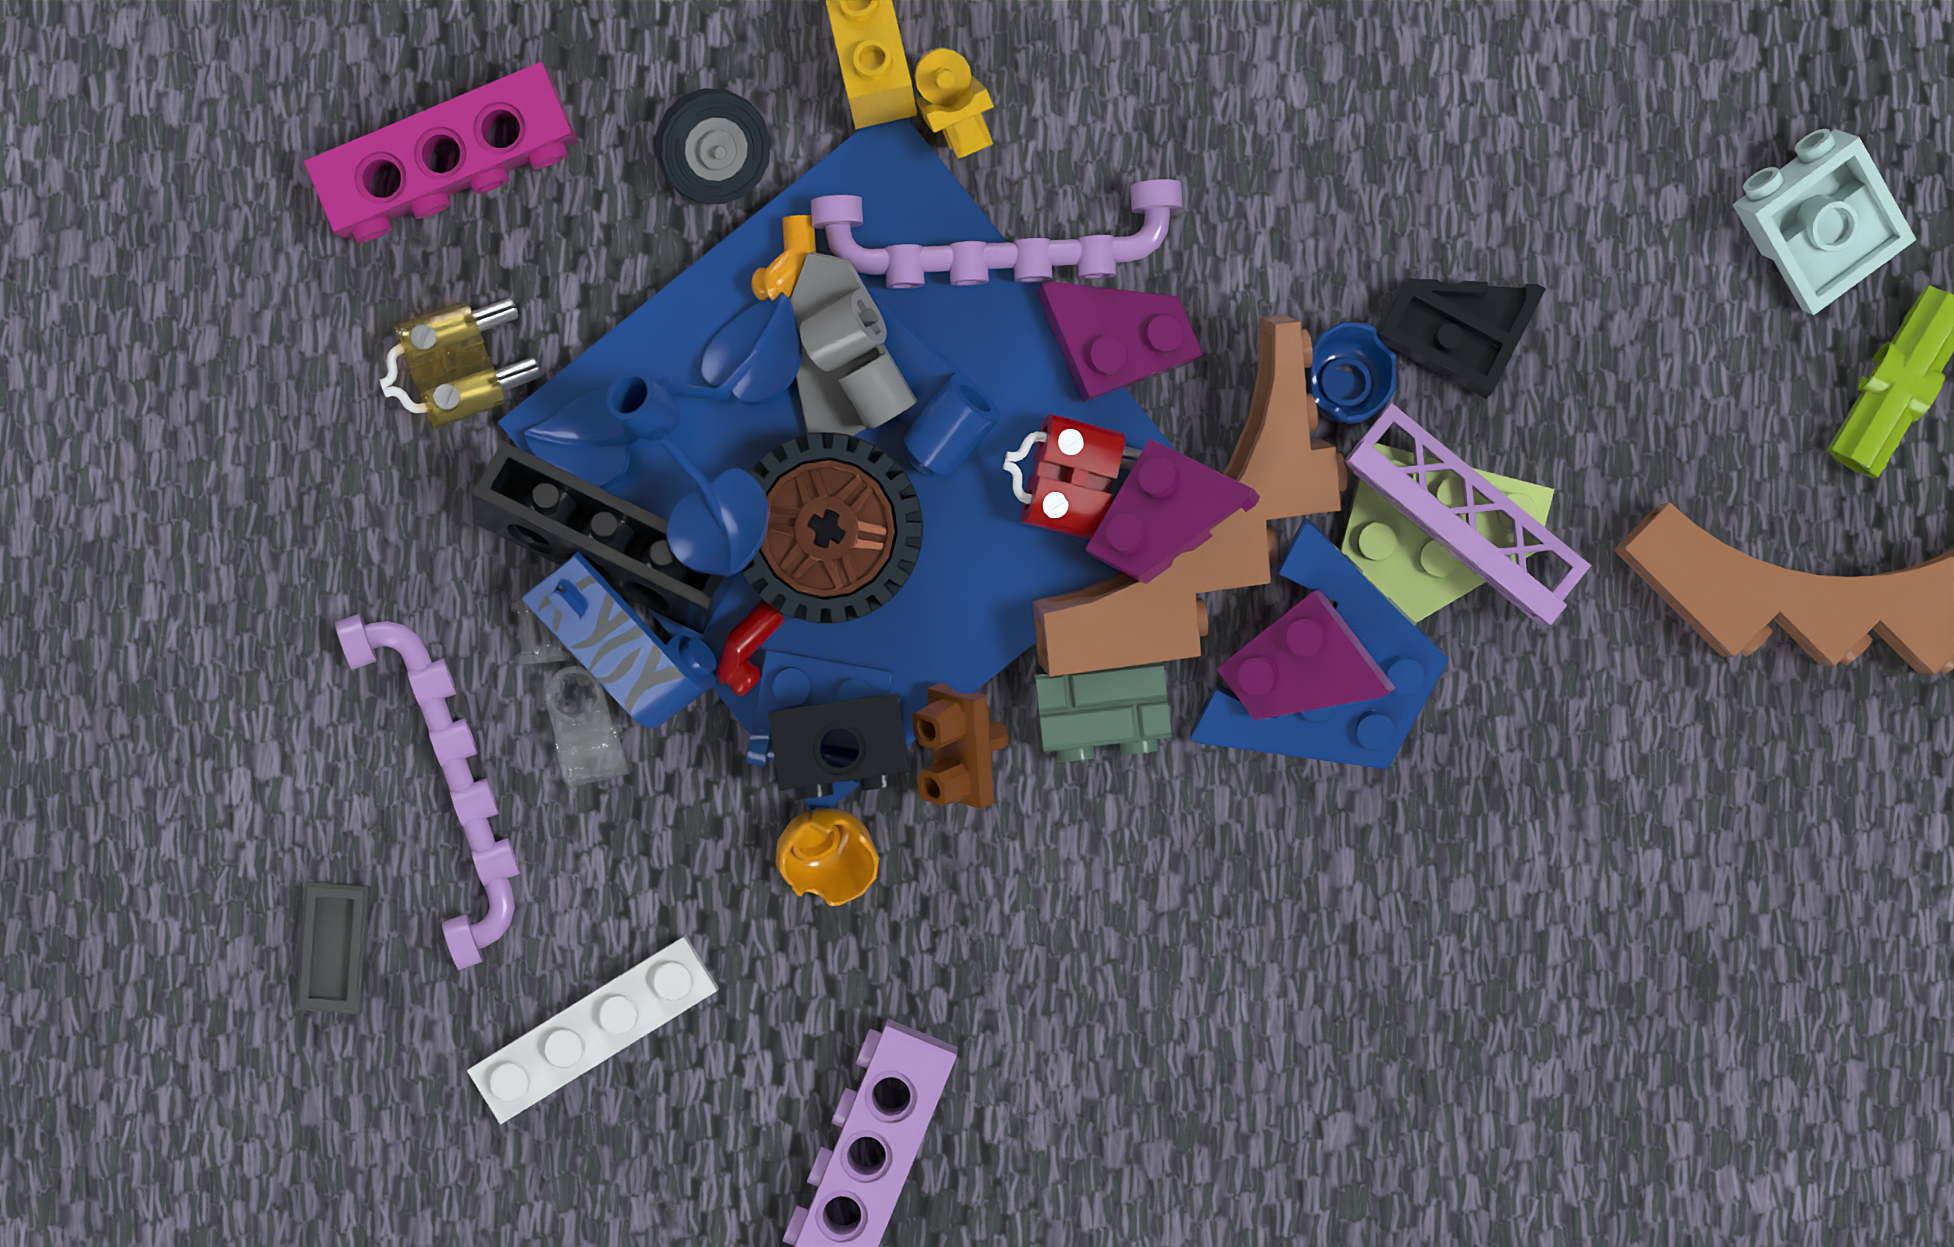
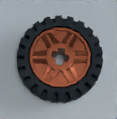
M821 432L799 436L780 444L760 459L751 469L749 474L760 483L766 493L769 504V522L761 548L749 564L742 569V573L758 595L768 604L793 618L813 623L833 624L859 619L876 611L902 589L912 574L920 554L923 539V518L920 502L912 482L905 471L889 454L876 445L852 435ZM828 509L840 515L837 525L845 530V536L841 542L832 538L829 545L824 546L815 541L818 536V530L810 526V522L815 514L822 518L825 517Z

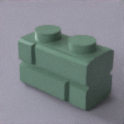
M1163 661L1050 677L1047 673L1034 674L1042 748L1044 752L1056 751L1057 762L1095 758L1094 746L1120 743L1121 755L1159 751L1158 739L1172 737Z

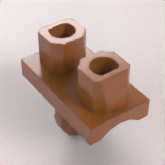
M942 682L929 687V705L912 715L914 737L921 746L931 748L933 753V764L923 768L917 774L919 797L922 800L940 806L960 802L982 809L993 804L992 752L1008 745V727L1000 722L990 721L986 695L957 692L951 689L950 685Z

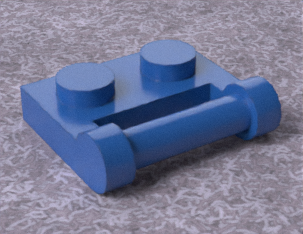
M766 650L746 763L766 767L767 761L775 762L768 719L769 711L890 693L893 672ZM822 744L824 756L835 765L850 764L859 754L858 750Z

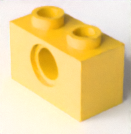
M826 0L855 130L917 116L912 83L892 0Z

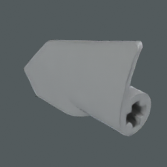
M815 252L808 253L790 298L802 344V359L796 379L807 434L835 432L854 436L864 429H873L914 405L917 399L884 345L886 340L884 320L851 261Z

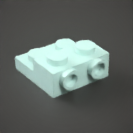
M1828 129L1817 130L1802 138L1795 146L1798 157L1780 170L1777 167H1769L1752 175L1743 185L1746 195L1732 204L1761 255L1774 261L1801 309L1812 315L1818 313L1916 241L1913 232L1860 137L1834 129L1832 132Z

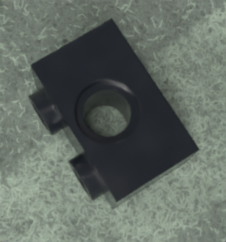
M899 692L771 710L768 712L779 791L794 789L795 800L834 795L833 783L856 779L859 780L860 791L899 785L897 773L910 771ZM845 729L855 735L859 743V754L852 763L835 765L824 756L822 742L829 731Z

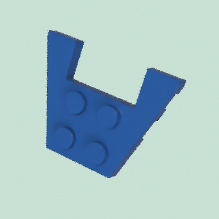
M1304 517L1277 567L1278 573L1313 591L1321 589L1327 598L1333 600L1334 608L1396 689L1381 698L1254 720L1232 690L1215 683L1190 731V739L1200 744L1389 769L1449 661L1448 656L1390 597L1388 598L1363 574L1362 569L1346 554L1344 555L1313 521Z

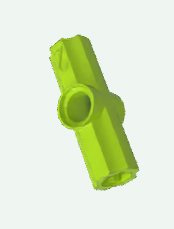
M1931 285L1924 287L1904 317L1892 341L1885 343L1874 355L1872 360L1877 364L1869 378L1862 376L1859 380L1857 390L1861 393L1826 450L1835 460L1853 471L1866 475L1871 479L1879 478L1895 449L1898 448L1911 422H1917L1938 396L1945 381V375L1941 372L1954 352V294L1948 291L1937 289Z

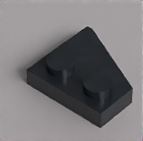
M1408 278L1400 288L1377 336L1386 346L1487 399L1498 384L1546 288L1538 284H1525L1522 288L1488 286V282L1462 281L1451 285L1444 284L1435 279Z

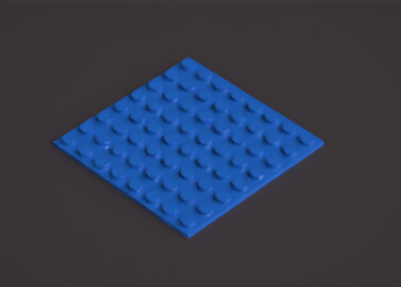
M908 118L861 128L499 420L498 423L519 449L534 455L524 438L525 431L545 422L579 395L598 388H610L615 379L626 372H644L657 384L663 377L668 376L675 383L718 388L711 385L702 375L701 366L707 347L726 325L761 301L754 295L751 287V279L754 272L758 268H767L770 263L784 252L782 218L794 215H811V200L814 198L832 195L861 197L863 225L851 228V233L854 241L866 249H883L888 246L915 244L924 247L944 246L965 241H981L986 243H1005L1007 241ZM815 229L816 253L834 256L829 249L825 230ZM1014 268L988 269L989 282L971 286L951 285L950 271L924 272L925 285L910 289L887 288L886 274L871 275L858 273L867 289L992 399L1000 412V420L950 476H943L937 473L934 476L925 475L908 461L905 456L907 447L902 438L903 432L908 427L896 416L873 429H864L855 434V437L864 439L889 454L905 471L914 486L923 518V539L915 568L902 589L890 601L876 611L859 619L833 624L813 623L793 618L781 612L785 622L749 659L753 665L761 670V673L763 671L766 650L892 671L890 693L899 692L907 746L916 740L913 733L912 715L929 705V687L942 682L950 685L951 689L957 692L974 693L1036 643L1032 601L1078 591L1121 572L1093 558L1085 550L1090 542L1089 539L1025 524L1021 521L1022 501L1014 494L1012 474L1003 469L1007 451H1018L1029 434L1040 432L1043 421L1049 413L1123 432L1125 436L1124 446L1143 451L1148 440L1152 439L1175 450L1126 388L1083 404L1036 291L1042 284L1040 282H1015ZM796 377L779 396L759 405H747L740 401L734 393L725 401L674 395L679 409V421L676 429L670 436L705 474L710 484L728 469L740 468L750 473L758 461L772 449L784 442L807 434ZM639 437L637 442L628 444L630 464L626 473L618 481L603 488V490L669 521L670 514L679 500L692 492L700 490L692 478L656 440H644ZM1037 442L1032 444L1028 454L1022 460L1013 462L1022 473V489L1024 492L1028 477L1033 476L1036 463L1033 460ZM1122 456V458L1137 461L1136 459ZM1119 468L1117 479L1112 480L1109 494H1113L1111 504L1131 470ZM827 509L825 517L822 518L817 514L812 517L810 526L818 530V536L815 541L820 545L828 546L832 538L838 542H841L844 538L845 530L837 525L840 516L837 512ZM741 570L733 574L732 582L703 635L651 609L649 610L671 637L680 634L703 641L713 652L717 668L727 634L763 599L748 583ZM717 676L716 683L712 688L751 735L761 679L746 695L738 696L727 683L722 686ZM845 729L829 731L822 742L823 745L859 751L857 738L853 733ZM854 780L833 783L834 795L804 799L803 801L811 810L817 807L832 808L858 787L859 783H855Z

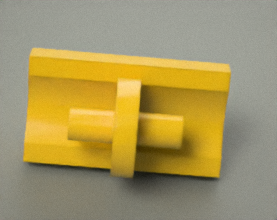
M943 47L932 49L924 54L916 65L914 78L916 87L923 96L916 99L915 102L926 124L934 133L939 130L942 131L950 150L953 149L957 159L994 144L981 114L994 108L987 89L973 75L971 76L970 66L964 57L953 49Z

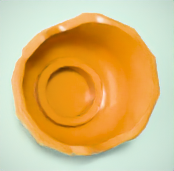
M817 807L814 810H806L791 820L777 840L775 863L779 872L788 885H791L792 890L797 896L810 892L819 895L830 906H839L862 896L876 880L879 856L866 826L856 816L840 809Z

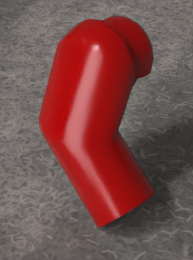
M764 599L729 631L716 668L721 685L723 686L727 683L738 696L746 695L762 677L761 670L753 665L749 659L785 622L781 612L768 604Z

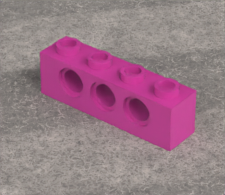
M541 61L307 159L304 163L333 232L344 239L354 236L356 243H365L389 233L392 230L389 221L413 211L415 218L420 219L445 210L451 205L448 196L472 187L474 194L494 190L510 181L508 171L531 162L535 170L556 164L569 156L566 147L579 141L550 71ZM503 118L518 120L520 132L517 140L512 145L505 148L491 146L489 133L495 122ZM446 142L457 143L460 148V160L456 167L445 173L434 172L431 167V156L436 147ZM397 167L401 174V183L398 190L389 197H376L372 189L375 175L383 168Z

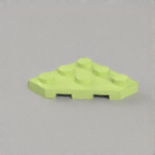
M1378 443L1373 446L1397 467L1415 466L1413 452ZM1424 456L1425 465L1441 463L1436 458ZM1472 468L1545 527L1555 489ZM1450 470L1425 472L1427 491L1448 508L1464 507L1462 480ZM1416 473L1407 474L1416 481ZM1358 478L1339 550L1362 569L1363 574L1388 598L1390 597L1415 623L1485 583L1476 573ZM1473 489L1474 505L1491 504ZM1500 510L1475 513L1478 533L1498 549L1514 547L1511 519ZM1457 514V516H1459L1462 520L1466 522L1465 514ZM1523 530L1524 546L1540 544ZM1536 552L1525 553V557L1528 558ZM1515 554L1507 555L1516 563ZM1327 598V599L1330 601V603L1333 605L1334 601L1331 600V599H1329V598Z

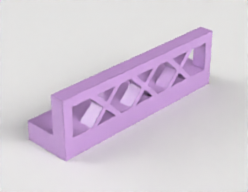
M1393 403L1388 405L1345 458L1344 463L1350 472L1538 625H1552L1567 606L1563 602L1565 597L1591 567L1587 561ZM1392 423L1412 439L1415 466L1397 467L1373 447ZM1423 449L1441 463L1425 465ZM1450 470L1462 480L1464 507L1448 508L1427 491L1425 472ZM1416 473V481L1407 474ZM1473 489L1491 504L1474 505ZM1499 510L1511 519L1514 547L1498 549L1478 533L1475 513ZM1457 514H1465L1466 522L1462 520L1459 516H1457ZM1523 530L1540 544L1524 546ZM1550 551L1565 563L1569 569L1550 591L1527 573L1525 553ZM1515 554L1516 563L1507 555Z

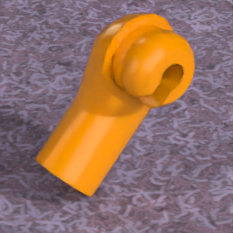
M794 215L782 218L784 252L770 263L767 268H758L751 279L752 291L759 300L762 301L770 298L773 301L781 292L789 299L791 298L807 254L810 252L816 253L815 228L812 227L811 215Z

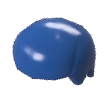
M1343 321L1319 334L1312 343V366L1305 368L1306 393H1312L1317 411L1334 423L1340 422L1343 425L1360 424L1384 411L1396 391V366H1394L1396 355L1384 345L1377 336V329L1370 324ZM1349 367L1357 371L1359 375L1339 370L1337 368Z

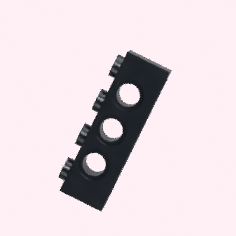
M505 441L501 442L472 492L474 524L558 565H561L579 551L618 594L702 635L732 582L733 574L731 576L701 573L681 563L673 554L667 540V520Z

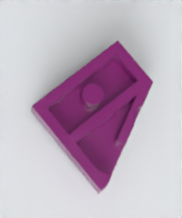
M1053 281L1042 284L1036 291L1083 404L1193 363L1203 355L1178 296Z
M1149 439L1085 550L1093 558L1147 584L1171 567L1178 555L1193 551L1213 537L1210 530L1240 508L1247 512L1256 506L1260 496L1253 488Z
M1321 589L1310 593L1217 668L1218 672L1254 720L1381 698L1396 689Z

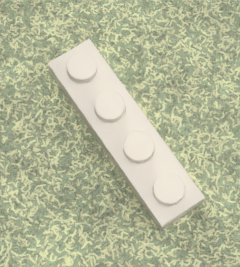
M684 935L470 1067L467 1071L501 1125L712 995L719 988L691 942Z

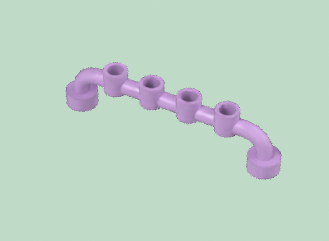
M1169 179L1141 181L1130 185L1132 212L1145 214L1144 225L1135 235L1126 237L1090 235L1065 240L1027 238L1005 243L965 241L944 246L924 247L915 244L888 246L883 249L863 248L852 237L851 228L863 225L862 198L859 196L832 195L814 198L811 200V217L813 228L825 230L829 249L835 257L849 259L857 273L871 275L886 274L887 288L910 289L925 285L924 272L950 271V284L956 286L988 283V269L1014 268V281L1022 283L1053 279L1052 266L1077 265L1078 278L1115 277L1117 275L1116 263L1146 258L1160 247L1168 233L1170 212L1183 209L1180 181Z
M360 613L336 621L337 634L352 670L376 662L377 657L374 649L384 646L397 650L405 662L413 692L421 707L435 754L444 772L457 816L466 834L475 867L489 900L488 914L483 920L472 925L468 915L464 914L442 922L443 932L458 970L483 962L481 949L500 939L511 925L515 903L509 878L521 873L509 839L506 838L495 842L487 818L498 815L499 810L488 779L485 778L474 782L466 758L477 755L478 751L466 718L453 722L445 698L457 694L447 663L444 658L432 662L428 650L419 635L405 625L391 621L365 625Z

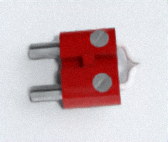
M1049 413L1043 421L1040 432L1029 434L1018 451H1007L1003 469L1009 471L1013 476L1012 488L1014 494L1022 501L1021 521L1023 523L1091 540L1110 508L1113 494H1109L1112 480L1117 479L1119 468L1132 470L1136 461L1122 458V456L1137 460L1142 450L1124 446L1125 436L1123 432ZM1037 442L1033 460L1036 461L1033 476L1028 477L1024 492L1022 489V473L1013 462L1022 460L1028 454L1032 444Z

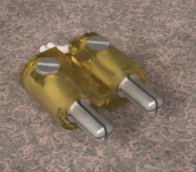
M508 298L472 311L468 302L464 300L393 325L398 345L393 347L387 355V376L379 380L385 397L395 396L399 398L404 408L410 412L417 414L425 412L432 430L506 404L503 391L538 379L541 376L540 367H537L538 362L533 357L495 370L491 358L487 355L483 345L481 331L517 319L518 311L517 308H514L515 303L512 299ZM400 354H402L409 374L413 378L421 404L413 403L407 393L401 388L388 387L396 380L398 373L396 359Z

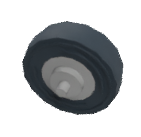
M703 88L683 95L666 110L657 129L655 154L662 175L678 193L702 204H725L744 197L761 181L770 160L771 139L764 118L747 99L727 89Z

